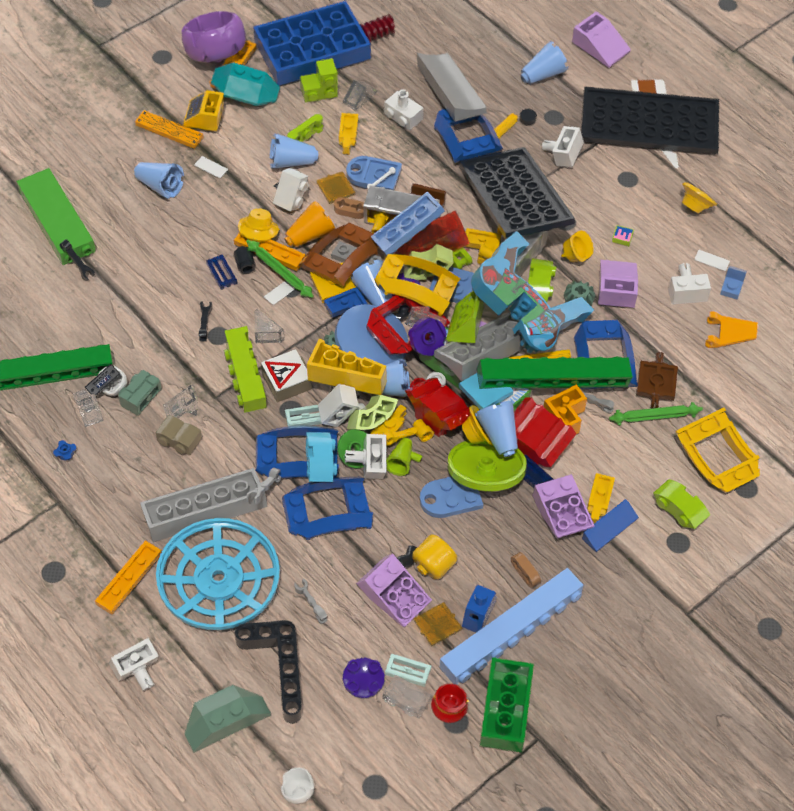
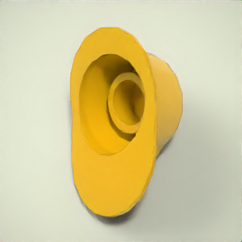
M582 230L571 235L563 243L564 253L561 257H566L570 262H584L590 258L594 250L590 236Z

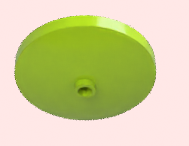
M469 440L457 444L450 451L447 467L450 475L466 487L480 491H500L511 488L521 482L526 473L527 463L524 454L519 449L514 450L515 454L504 457L503 454H498L494 446L485 441L472 444Z

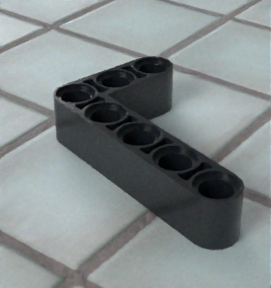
M289 620L240 624L235 629V640L238 648L250 650L278 647L283 718L290 724L299 722L302 718L295 625ZM285 631L291 632L289 635L282 634ZM264 633L270 634V635L267 636V637H262V636H261V635L264 634ZM242 635H248V636H249V637L246 638V639L240 638ZM286 650L292 651L291 654H284L283 652ZM288 669L294 670V672L290 674L285 673V671ZM288 689H294V690H296V691L293 692V693H287V692H286V690H288ZM291 708L297 709L295 713L287 712Z

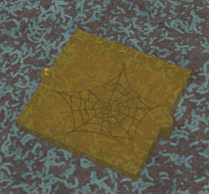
M343 171L316 180L317 185L329 204L334 203L337 198H348L356 195Z
M445 602L413 619L420 629V634L424 635L431 647L462 630L461 625L455 618V614L449 610Z

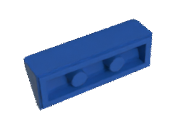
M625 499L594 523L593 528L587 529L583 533L582 540L597 552L639 517Z

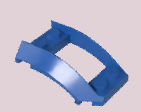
M447 109L438 111L434 129L442 136L449 152L452 154L454 163L503 150L494 128L483 114L455 122ZM477 120L486 133L485 136L459 142L451 126Z
M618 320L582 322L574 336L577 357L590 358L587 341L621 340L624 358L629 357L633 376L628 387H637L633 347L630 335ZM586 387V388H581V389L623 388V387Z
M288 426L256 436L255 471L269 477L270 470L277 468L280 469L278 475L281 478L307 477V461H291L276 464L277 438L284 436H306V432L330 433L331 439H335L333 463L337 464V434L339 431L333 428L317 426Z
M360 476L333 478V482H310L298 486L282 496L289 533L296 536L299 534L304 536L306 540H310V538L321 534L356 530L357 527L371 529L373 512L369 511L363 486L365 478ZM342 488L348 513L309 522L303 495L324 489Z

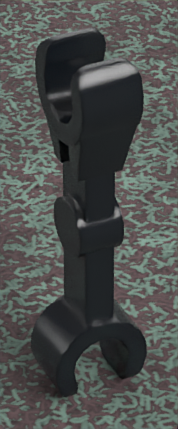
M67 239L59 244L60 248L67 252L73 263L77 265L83 280H89L85 275L86 272H89L92 277L95 275L94 270L81 261V258L74 252L72 245Z
M203 301L200 302L202 317L199 341H207L208 316L213 309L211 301L208 307H204Z

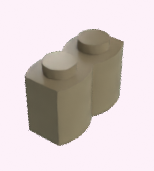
M171 415L165 418L155 432L157 440L162 446L174 447L175 451L180 454L191 455L202 439V433L199 428L192 424L184 423L182 420Z

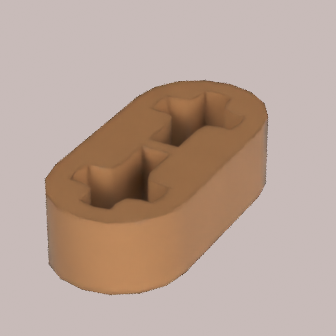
M344 197L337 198L334 201V211L336 214L355 219L364 218V202Z
M522 552L511 557L513 567L530 588L541 583L538 572Z

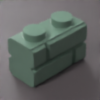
M141 370L138 375H133L130 384L119 392L118 397L121 407L130 410V412L138 416L162 389L159 378L150 375L145 370Z

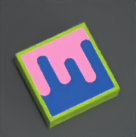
M617 225L612 242L630 246L634 229Z

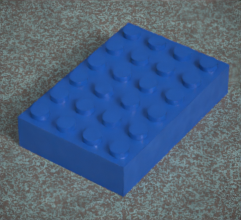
M346 1L253 27L254 42L257 44V48L278 86L300 80V76L316 74V61L333 59L335 67L338 69L371 59V44Z

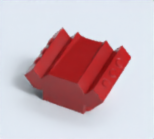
M431 377L405 390L414 406L415 418L422 419L426 426H430L437 437L445 435L449 430L462 425L470 416L469 407L466 406L464 400L447 385H441L438 378Z
M525 397L514 411L518 449L524 454L526 459L536 466L541 464L544 467H551L575 437L576 432L573 427L565 425L561 418L547 411L542 404L537 405L532 397Z

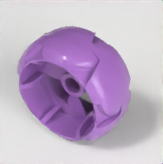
M216 11L200 15L187 22L183 26L181 40L186 54L192 60L198 62H221L244 47L246 33L243 22L237 14L228 11Z

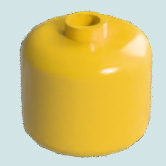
M430 534L414 550L412 555L414 562L418 565L416 567L422 575H428L436 580L441 579L458 559L454 550L443 539L434 534Z

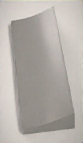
M417 53V67L455 122L487 113V107L448 53L440 55Z
M511 312L479 327L475 343L450 342L434 350V357L447 365L461 381H464L477 373L480 359H503L524 349V346L520 345L522 333L518 330L514 334L512 330L519 320L513 319L510 314Z
M254 468L140 502L153 542L172 537L187 526L202 520L213 518L230 519L268 507L265 492L258 504H254V498L249 502L247 501V493L261 485Z

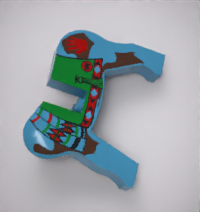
M516 231L501 243L492 254V257L485 260L475 271L471 279V285L475 294L496 314L500 315L511 306L508 310L511 312L512 318L519 320L512 330L514 334L518 330L522 333L520 345L527 349V353H532L533 351L537 353L539 350L547 351L555 345L559 330L567 328L572 323L583 322L594 309L582 297L551 308L529 283L515 274L516 259L529 245Z

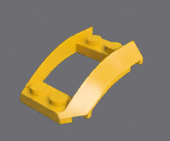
M387 254L374 281L378 286L380 284L383 287L385 295L389 293L409 298L426 308L431 307L439 312L438 315L442 316L461 278L440 265L422 258ZM403 264L421 268L439 277L433 291L413 282L396 279Z
M723 407L675 432L688 456L702 475L711 484L727 493L760 476V468L758 469V459L760 457L744 442L733 422L727 417L726 409ZM720 431L726 443L742 463L716 475L703 460L694 444Z

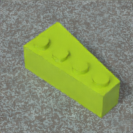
M247 326L225 330L226 349L223 350L225 360L230 362L228 365L230 376L234 375V380H232L234 391L238 390L239 395H236L238 405L243 407L244 413L267 408L261 377L257 375L259 374L256 358H254L252 343L249 341Z

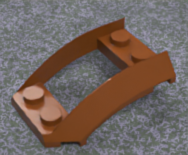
M352 223L340 226L322 237L302 259L299 267L345 287V282L350 276H353L352 273L369 257L378 254V245L371 238L374 233ZM335 238L358 247L342 265L319 254Z

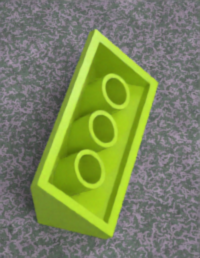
M474 290L455 304L446 337L448 342H476L484 310V302L475 294Z

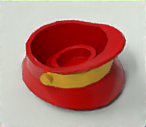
M444 684L433 695L431 708L439 720L453 723L461 720L466 715L468 699L465 691L459 685Z

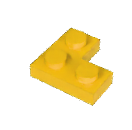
M466 228L463 246L480 249L482 245H485L495 251L500 246L502 234ZM478 255L477 263L482 264L485 260H487L486 258Z

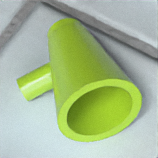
M402 438L387 457L386 469L394 475L404 476L410 471L411 459L419 463L422 455L412 451V441L409 438Z

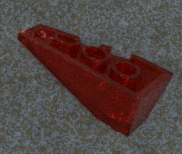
M456 210L433 220L424 230L419 231L410 241L399 247L395 255L409 256L412 251L426 252L436 244L455 251L470 243Z

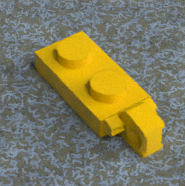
M341 113L339 145H343V154H350V145L355 146L358 114Z
M400 404L392 415L378 425V427H375L370 434L384 435L387 431H400L405 422L404 417L407 414V408Z
M599 473L595 475L587 507L588 512L592 514L591 519L593 523H596L600 516H604L607 513L615 477Z

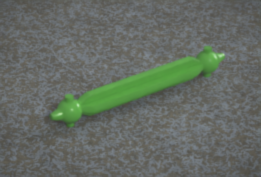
M246 240L248 244L247 249L255 252L261 260L295 289L300 290L301 296L314 297L312 287L305 286L298 277L264 248L259 247V242Z
M691 402L689 407L680 405L631 410L625 413L616 410V413L610 416L609 420L616 422L617 425H621L623 421L636 422L685 417L688 414L694 418L703 408Z

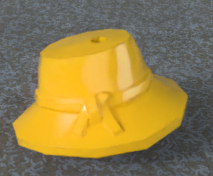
M683 182L685 195L682 203L696 213H700L704 209L717 206V203L706 193L690 183Z
M261 208L251 210L249 215L241 218L237 225L240 235L257 242L270 241L277 236L280 230L278 225L272 221L270 212Z
M474 405L470 406V416L462 424L464 434L472 444L485 441L493 446L475 416V413L480 409Z

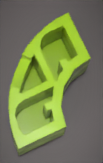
M532 258L528 283L548 302V297H552L554 286H550L551 277H555L556 266H553V261Z
M668 479L653 492L657 505L672 514L682 527L695 529L711 514L697 496L692 497L686 491V486Z

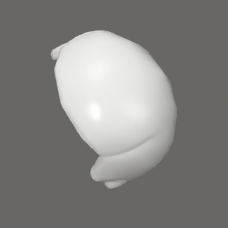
M116 366L114 367L120 375L102 390L108 396L119 395L120 390L127 385L125 373Z
M301 767L292 768L283 775L281 791L286 801L294 804L305 803L313 795L314 781L308 770Z

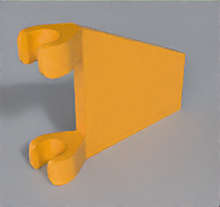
M711 311L707 317L708 324H720L719 338L714 335H708L705 341L707 348L722 347L757 338V322L721 316L714 311Z

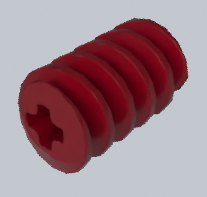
M391 14L360 24L370 43L371 37L374 41H377V35L382 39L383 33L386 37L389 36V32L392 35L395 34V24Z

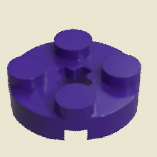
M430 317L418 320L408 332L410 344L414 351L427 356H433L434 350L444 346V337L447 335L444 325ZM427 333H431L429 341L425 339Z

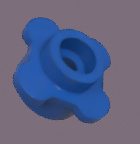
M65 440L59 441V446L53 451L54 456L59 457L61 460H70L74 455L73 451L76 450V445L66 443Z

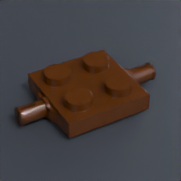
M660 352L656 353V361H640L636 395L652 398L651 408H654V404L655 408L659 407V399L671 401L675 399L678 366L664 363V353L662 352L661 355Z

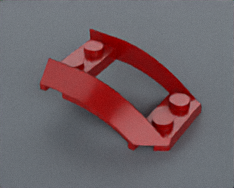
M395 295L382 305L371 310L366 328L386 352L392 355L409 353L414 350L410 341L406 343L384 318L404 303H407L420 319L430 317L440 321L444 327L450 324L449 320L443 314L439 316V312L431 307L426 308L409 298ZM427 333L425 335L426 340L430 339L429 336L431 335V333Z

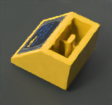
M206 90L191 99L183 126L217 131L224 107V93Z

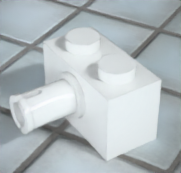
M400 90L384 102V114L410 131L423 120L424 108L408 98V91Z
M564 126L557 141L544 140L542 149L543 151H552L556 166L573 167L583 145L580 128Z
M292 168L283 170L273 203L290 212L299 209L303 203V193L309 188V183L307 182L309 176Z
M684 263L679 265L678 268L681 276L671 277L668 288L671 304L707 302L711 291L708 275H692L690 264L686 263V268Z
M338 384L318 404L321 423L338 427L355 410L365 408L363 403H358L354 387Z
M366 434L363 451L345 450V463H362L364 465L365 479H383L386 474V435Z
M147 638L111 657L109 665L118 681L135 675L142 691H146L147 688L155 685L146 668L155 663L159 656L151 641Z

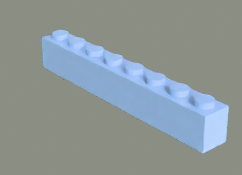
M566 568L440 658L439 668L453 684L457 685L460 682H466L476 670L481 671L488 664L487 662L492 660V657L499 658L505 649L517 645L523 636L531 635L538 625L546 624L552 615L556 612L557 614L561 613L567 607V604L578 601L582 596L584 585Z

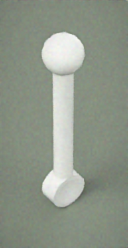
M391 167L386 174L373 184H368L367 190H369V186L375 187L390 174H394L396 169Z

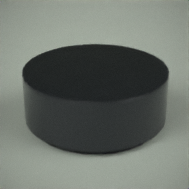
M524 109L520 112L519 120L524 125H533L536 122L537 114L532 109Z

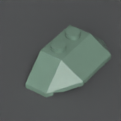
M231 685L194 703L184 734L193 753L271 716V712L262 696Z

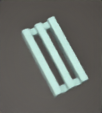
M318 405L286 409L287 425L312 426L322 424L320 413L309 414L318 412Z
M391 654L385 675L425 687L429 672L431 671V665ZM393 661H394V662H397V663H401V664L407 665V666H410V667H414V668H417V669H420V670H424L425 672L423 673V672H420V671L413 670L412 668H409V667H406V666L403 667V666H400V665H397V664H393Z

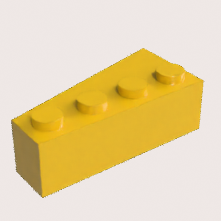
M318 339L307 362L308 381L332 386L343 384L354 387L357 391L382 395L387 383L386 365L366 357L359 358L356 356V353L342 351L339 346L334 344L331 346L327 345L322 339Z

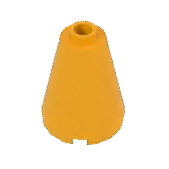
M314 201L286 231L284 239L290 247L294 246L296 248L327 235L335 230V226L331 218L326 216L325 210L321 205Z

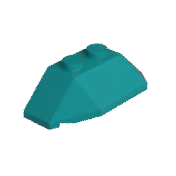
M234 62L215 68L211 79V84L219 92L224 93V97L255 106L270 102L275 103L280 91L278 84L267 72Z

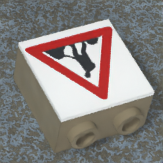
M296 349L261 362L262 375L277 403L312 389V381H308L305 361L302 356H299Z

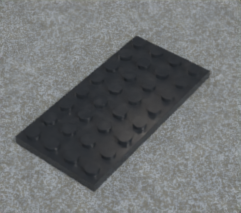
M584 87L581 124L583 142L718 154L719 99Z
M525 147L459 161V167L505 239H508L516 231L521 236L575 224V217Z

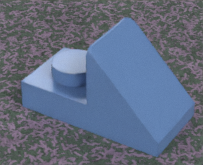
M729 266L720 295L738 300L747 271Z

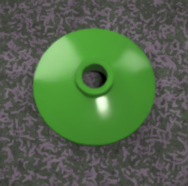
M349 430L338 441V455L341 461L348 467H364L362 463L358 462L345 463V450H351V446H353L355 451H363L364 439L367 433L362 430Z

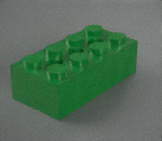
M492 657L479 746L522 753L534 664Z

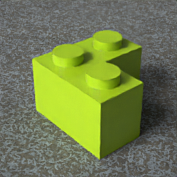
M333 59L316 61V74L300 76V89L305 103L338 97L337 70Z

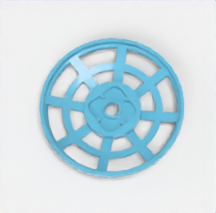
M229 518L206 519L182 529L164 547L156 569L157 588L167 609L184 623L206 630L230 629L254 619L272 601L279 584L280 575L278 556L268 538L255 527ZM213 528V540L202 542L192 549L183 542L185 538L196 532ZM221 528L240 530L249 534L252 538L245 546L232 540L222 539ZM258 542L268 552L273 568L261 570L258 559L251 552ZM222 546L231 547L240 552L233 558L222 554ZM177 547L184 554V557L178 565L176 576L163 575L166 561L171 552ZM214 547V554L203 560L196 555L204 549ZM248 557L253 564L255 572L243 573L240 563ZM190 560L196 565L194 576H182L184 568ZM216 574H222L224 576V578L220 581H216L213 579V577ZM273 576L271 591L265 602L260 604L254 598L259 591L261 579ZM255 580L254 587L248 596L240 591L243 581ZM163 583L176 584L178 593L185 604L176 610L166 596ZM182 584H195L199 593L192 599H189L184 592ZM234 596L241 601L235 607L224 610V600ZM206 598L215 601V610L205 609L197 604ZM246 606L255 610L243 619L224 624V615L238 612ZM193 609L204 615L215 616V624L196 622L183 615Z

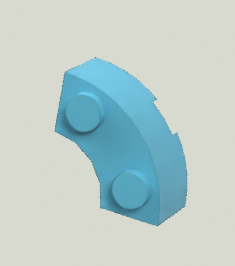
M306 432L305 452L309 482H333V475L337 474V464L333 463L335 439H331L330 433Z

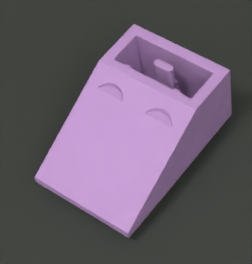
M597 11L574 27L572 42L608 68L631 51L611 22Z
M600 260L598 304L635 308L638 295L637 263Z
M572 474L535 485L532 496L539 513L556 538L594 527V523Z
M393 554L383 557L356 583L372 602L402 627H405L432 601Z

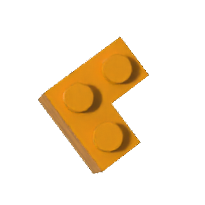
M576 384L544 400V408L558 418H561L565 425H571L576 434H578L582 422L578 414L585 411L587 397Z

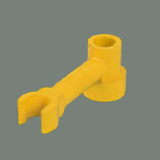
M418 419L411 428L398 432L387 431L384 435H386V446H389L398 439L416 435L422 442H426L433 437L434 432L430 426H426L422 419Z

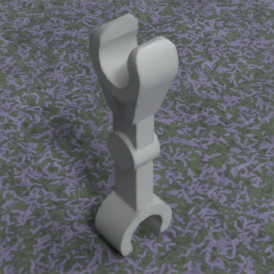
M583 392L589 403L598 405L604 412L611 414L614 410L613 401L598 399L592 394L589 395Z
M272 468L269 477L261 482L258 488L247 493V501L249 502L254 498V504H258L263 493L269 489L274 481L279 482L281 480V476L278 475L280 469Z
M302 579V584L304 585L302 588L294 583L295 591L298 594H303L308 604L314 609L313 611L320 624L327 622L325 610L316 604L314 597L307 591V581Z

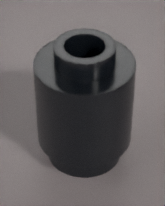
M244 246L238 247L233 255L238 270L242 274H249L255 269V261L252 252L247 249L248 247Z

